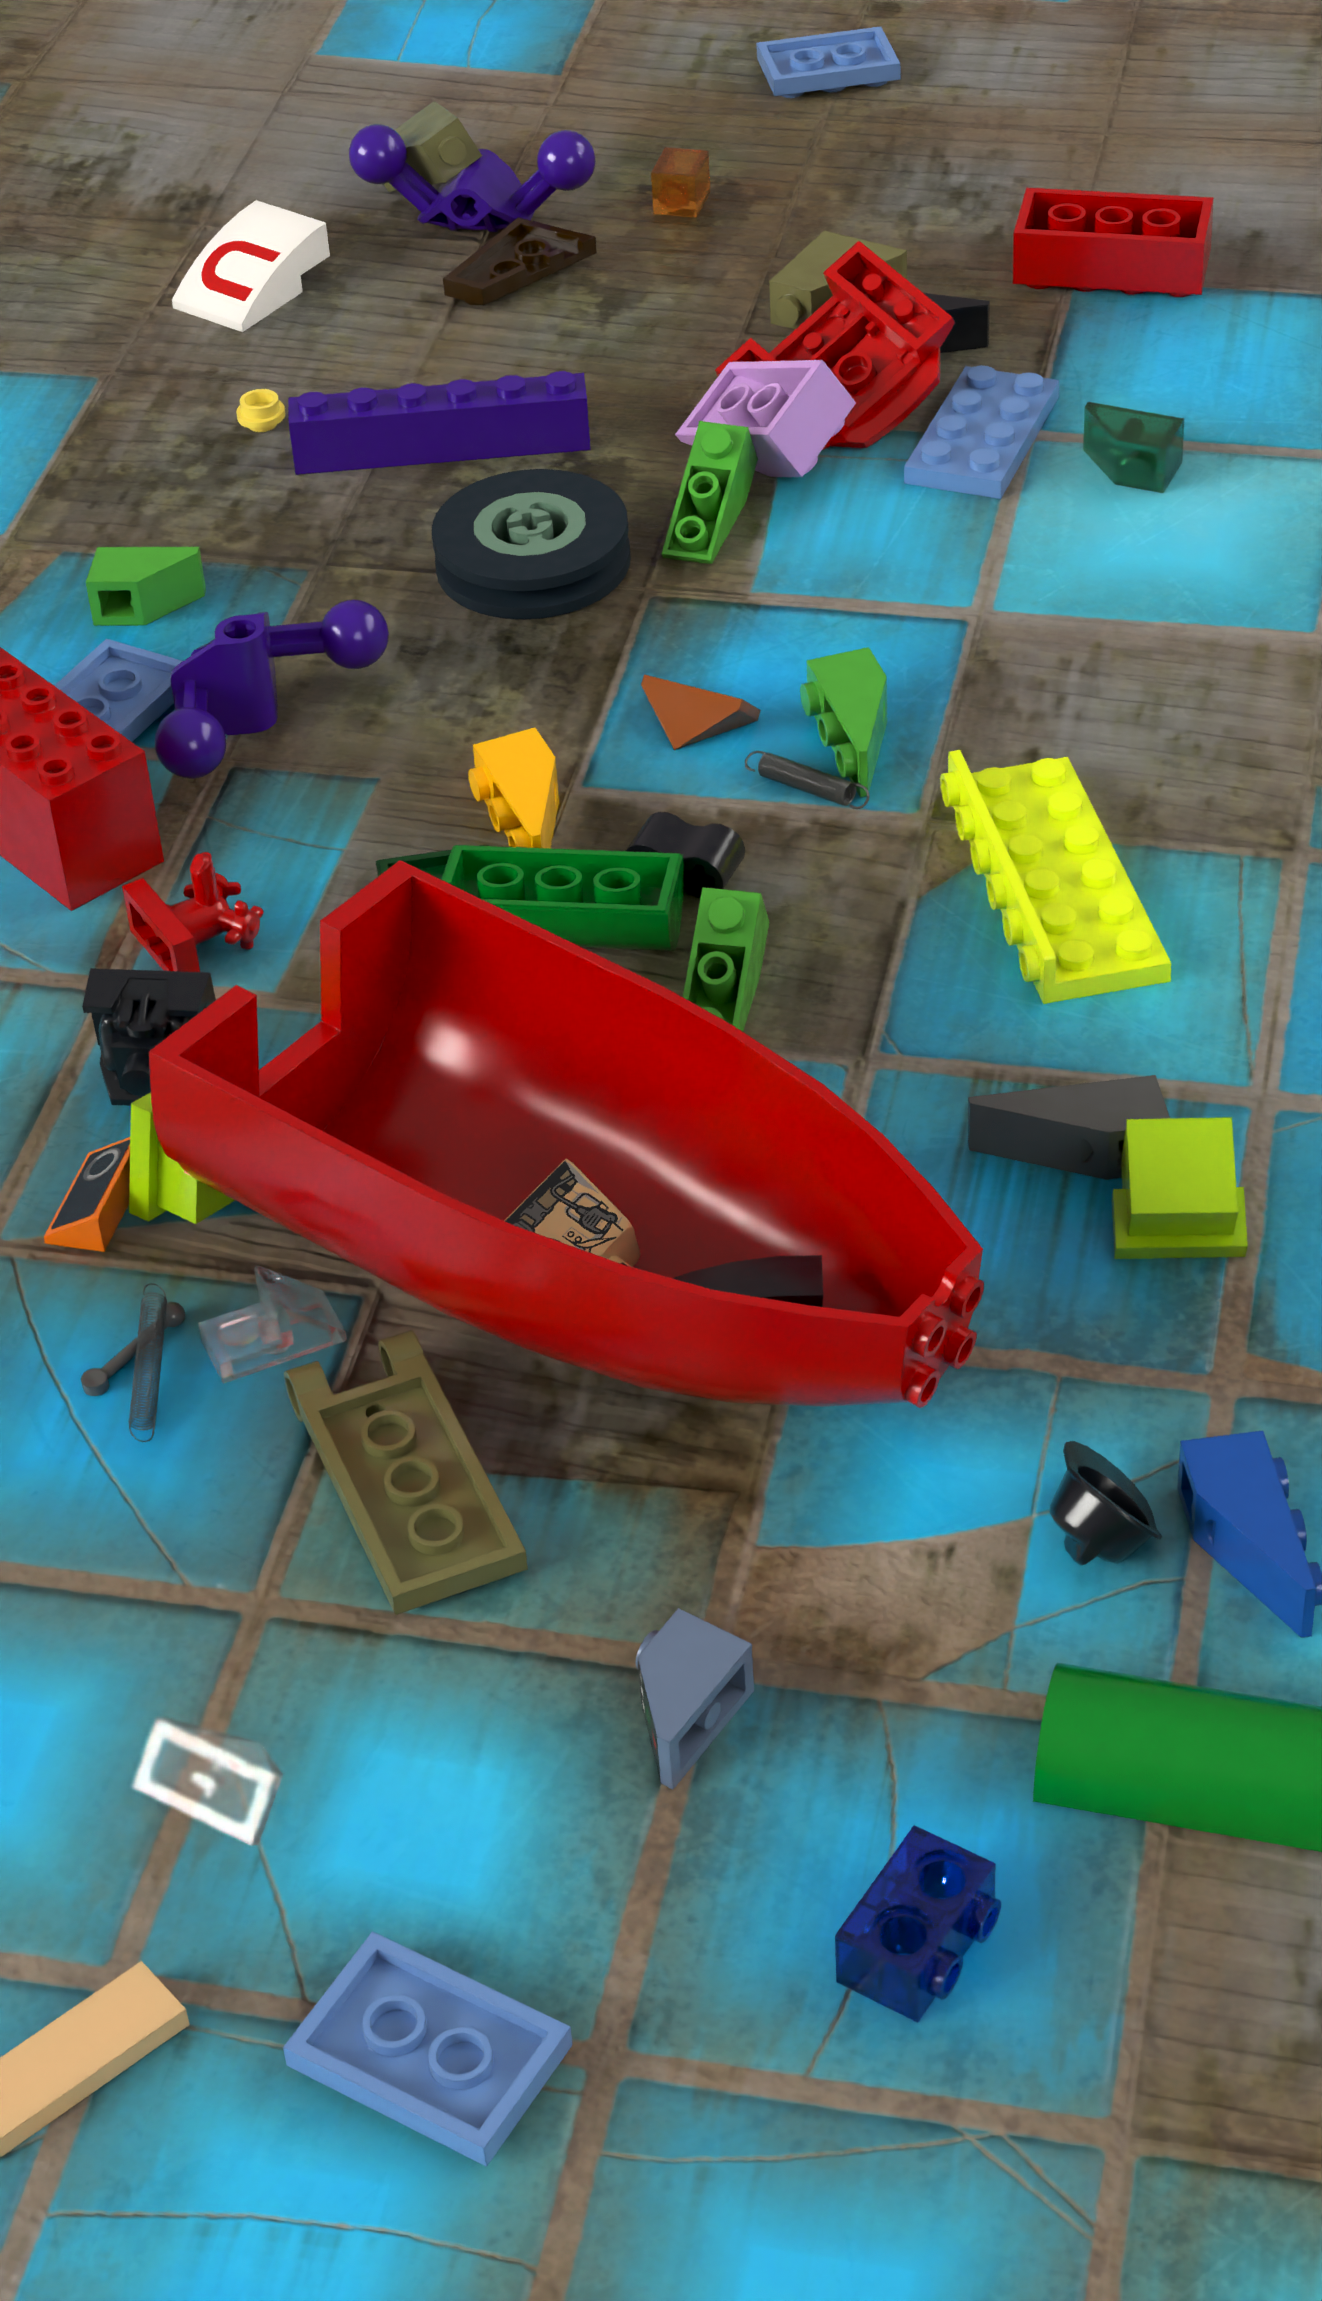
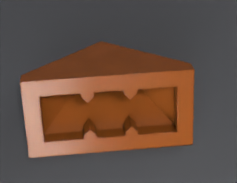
M645 674L641 683L674 750L758 721L761 711L740 698Z

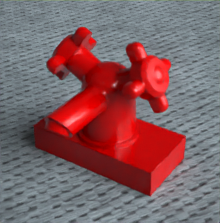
M209 852L197 854L190 865L192 884L186 885L183 892L184 896L190 899L171 906L165 904L144 878L122 886L130 931L163 971L200 972L196 945L214 938L223 932H228L225 936V943L234 945L240 941L241 948L250 950L254 946L253 939L258 934L260 928L259 919L263 916V909L253 906L248 910L247 903L240 900L236 902L235 910L230 909L226 898L232 895H239L241 893V885L238 882H228L223 875L215 872L212 856Z

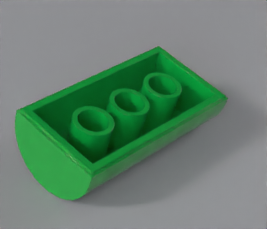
M455 845L452 847L441 880L580 947L674 951L678 943L683 904V854Z
M1056 1663L1046 1696L1039 1735L1033 1802L1322 1852V1706Z

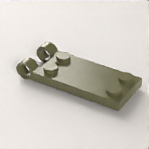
M413 1330L379 1340L380 1356L387 1378L333 1395L318 1361L284 1371L285 1384L293 1410L298 1420L304 1422L395 1615L528 1570L526 1550L433 1373Z

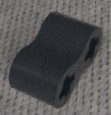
M657 812L646 820L625 851L683 854V889L690 895L700 898L702 887L724 889L744 858L745 846L735 831L722 824L694 826L671 813Z

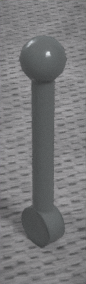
M167 1303L165 1329L167 1327L179 1326L185 1319V1310L179 1303ZM138 1336L101 1369L92 1368L83 1373L81 1382L83 1390L87 1395L99 1396L109 1389L108 1379L136 1356Z

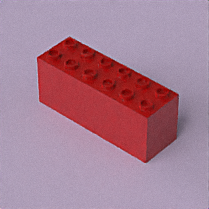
M0 647V856L70 911H73L164 862L145 751Z

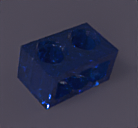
M914 1825L835 1935L836 1982L918 2023L935 1997L944 2000L949 1996L959 1979L963 1966V1956L974 1940L979 1943L985 1942L997 1923L1001 1911V1900L995 1898L996 1863ZM907 1953V1954H910V1955H897V1954Z

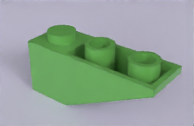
M699 421L661 553L663 558L706 564L713 563L747 501L758 457L748 427Z
M869 647L806 660L807 683L800 686L801 702L805 714L815 717L822 744L825 747H832L841 777H849L851 782L861 784L869 791L887 725V676ZM856 786L859 797L867 796L863 788Z
M702 887L683 998L732 1024L742 1032L744 1031L760 979L769 928V919L761 893Z

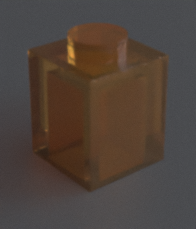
M664 148L651 172L653 214L697 218L710 194L709 151Z

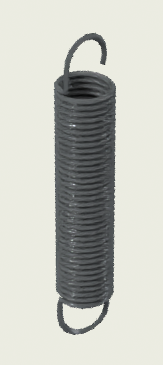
M753 751L745 759V767L749 771L755 772V769H751L747 765L748 758L755 753L764 754L758 765L760 776L837 804L849 805L855 797L856 786L866 791L867 799L861 806L850 805L849 807L861 809L869 801V791L865 786L778 755L763 751Z

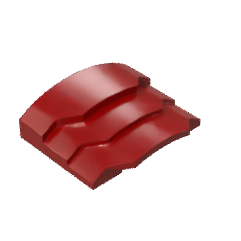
M858 241L823 272L833 296L770 353L750 338L715 369L719 376L728 362L823 360L856 404L844 419L845 423L842 429L830 438L822 450L830 446L868 448L909 416L940 383V347L955 324L951 315L862 242Z

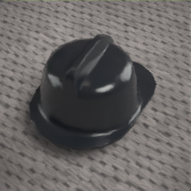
M1075 1441L1066 1442L1063 1453L1067 1471L1050 1504L1049 1512L1054 1522L1065 1532V1550L1079 1565H1085L1097 1556L1107 1562L1118 1564L1126 1560L1152 1536L1161 1540L1162 1535L1156 1528L1152 1510L1146 1498L1135 1484L1115 1465L1088 1446Z

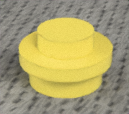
M252 390L241 396L240 405L236 410L237 420L242 426L254 432H267L274 429L285 418V406L278 399L277 393L272 390Z

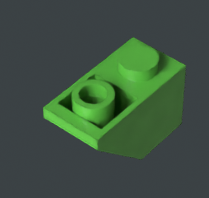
M97 547L86 579L93 625H147L204 597L206 586L200 548Z

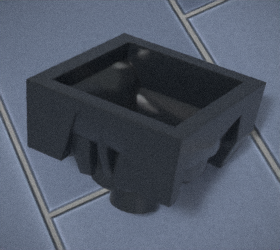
M90 968L82 1007L84 1013L92 1014L97 1042L101 1049L100 1067L112 1105L131 1106L132 1102L151 1092L149 1051L216 1001L211 973Z

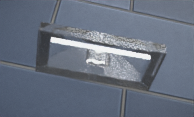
M159 1717L155 1719L132 1787L252 1846L259 1845L283 1774L260 1742Z

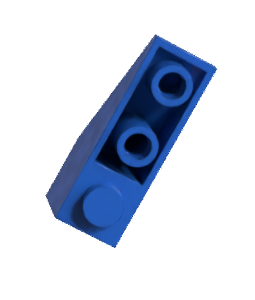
M1264 1431L1180 1441L1177 1489L1193 1540L1301 1638L1312 1636L1315 1606L1322 1605V1572L1317 1562L1308 1563L1304 1553L1307 1545L1305 1523L1299 1509L1290 1510L1287 1502L1289 1482L1284 1460L1281 1457L1272 1458Z

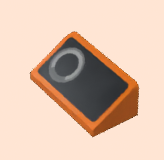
M130 1137L87 1154L44 1235L45 1244L105 1252L129 1205Z

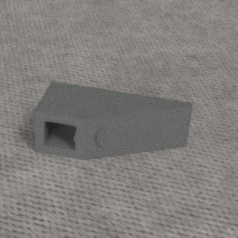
M1156 1075L968 1097V1147L970 1151L1106 1180L1122 1178L1121 1160L1126 1119L1170 1118Z

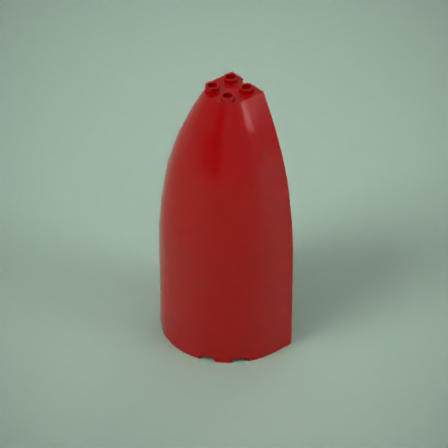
M401 860L320 920L321 1021L260 1070L257 995L238 985H235L149 1051L151 1103L156 1133L165 1154L177 1161L184 1170V1173L437 1310L529 1351L641 1388L724 1402L820 1407L910 1403L918 1408H923L933 1397L939 1380L947 1368L951 1366L955 1369H960L968 1360L975 1346L977 1334L969 1329L968 1326L984 1291V1282L979 1279L983 1248L933 1186L880 1131L824 1084L725 1020L641 975ZM565 1159H568L629 1220L633 1226L641 1254L637 1263L630 1267L514 1226L504 1220ZM822 1255L823 1306L804 1305L712 1290L673 1278L692 1271L735 1261L774 1256Z

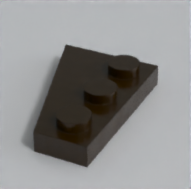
M518 217L443 278L445 296L464 300L470 305L484 306L596 254V237Z

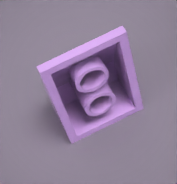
M823 360L728 362L675 435L681 442L692 446L699 421L748 427L758 457L755 471L770 477H803L804 474L808 473L818 461L817 456L830 438L842 429L845 423L844 419L856 402Z

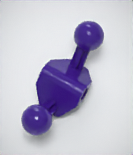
M374 124L364 127L356 133L349 147L350 164L354 172L362 180L372 184H385L389 182L421 211L417 219L419 222L447 227L452 231L467 229L497 232L498 229L506 228L518 217L531 220L535 210L555 190H575L587 183L594 172L596 162L594 149L583 135L575 131L563 130L551 134L543 141L537 155L538 170L523 185L513 170L495 153L487 149H478L482 157L446 183H442L436 190L406 162L407 150L401 136L388 126Z
M346 600L333 606L326 613L322 622L270 626L268 612L238 615L221 621L216 626L215 639L208 644L198 647L189 658L178 664L171 672L170 682L175 711L168 714L161 721L155 734V750L159 761L169 772L178 777L195 779L210 774L218 767L225 755V734L258 733L271 728L276 723L278 703L274 657L326 653L334 663L348 669L368 667L383 655L388 644L389 631L384 616L376 607L365 601Z

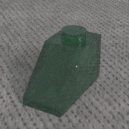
M1087 402L1084 407L1083 451L1115 485L1164 493L1182 464L1184 418Z

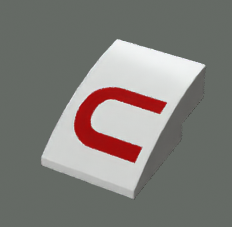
M255 200L224 225L202 250L180 283L172 299L173 308L241 332L246 331L303 292L301 275L330 256L326 222Z

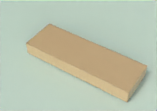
M142 1961L0 2057V2158L190 2025L186 2008Z

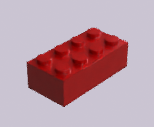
M1026 187L1013 234V284H1023L1033 289H1045L1050 286L1073 287L1075 290L1090 292L1096 289L1120 290L1125 294L1131 295L1143 292L1167 293L1173 297H1187L1191 294L1202 295L1211 251L1214 197Z

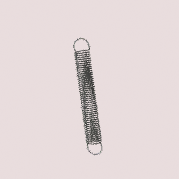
M150 1283V1284H147V1285L144 1287L143 1295H147V1294H158V1295H161V1294H159V1293H152V1292L144 1294V1293H145V1289H146V1287H147L148 1285H156V1284ZM160 1286L158 1287L165 1295L163 1303L155 1300L145 1301L147 1299L142 1298L140 1306L129 1416L130 1433L140 1442H148L153 1438L156 1423L167 1311L166 1294ZM146 1302H158V1303H160V1304L163 1305V1306H161V1308H160V1307H157V1306H145V1305H148V1304H155V1305H159V1304H156V1303H147V1304H144V1303H146ZM134 1418H138V1419H150V1420H147V1421H140V1420H136V1421H139V1422H148V1421H151V1422L141 1424V1423L134 1422V1420H132V1419H134ZM133 1422L136 1423V1424H140V1425H147V1424H150V1423H152V1424H151V1425H148V1426H137V1425L133 1424ZM132 1425L141 1428L152 1426L151 1438L146 1441L137 1439L132 1434L131 1427L137 1430H148L152 1427L138 1429Z

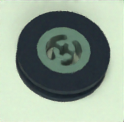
M530 469L512 471L472 483L451 496L440 507L433 520L432 542L438 582L444 592L461 606L492 617L540 619L580 610L601 600L612 592L628 572L631 554L628 537V516L625 504L615 491L602 482L582 474L562 470Z

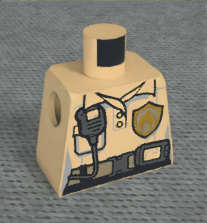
M565 1159L504 1220L514 1226L630 1267L637 1263L641 1254L633 1226L629 1220L568 1159Z

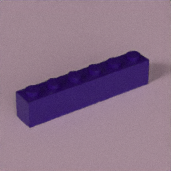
M557 371L547 376L527 378L508 375L498 380L479 382L459 379L449 384L431 386L411 383L395 389L373 390L371 388H356L347 393L335 394L307 392L299 397L288 398V423L295 475L591 450L584 373L572 374L566 371Z

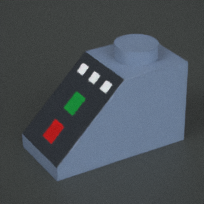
M679 1608L659 1631L653 1630L645 1637L639 1647L635 1662L636 1668L639 1670L641 1704L660 1782L671 1789L677 1786L754 1692L752 1643Z

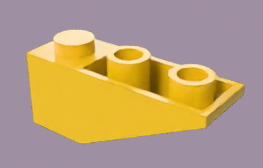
M534 727L474 744L475 768L468 770L469 783L475 799L478 802L484 800L487 804L489 816L496 832L504 831L508 838L509 847L551 848L559 806L556 759L540 733Z

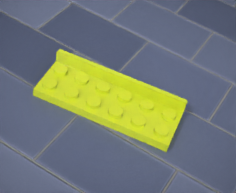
M961 750L949 751L948 773H942L940 776V787L946 807L953 806L955 809V820L959 837L962 841L969 840L974 870L977 875L984 874L986 877V888L990 906L993 910H1001L1006 941L1009 946L1017 945L1023 979L1025 982L1033 981L1042 1003L1047 1004L1171 982V961L1069 758H1044L1033 763L1004 768L992 767L980 772L971 773Z

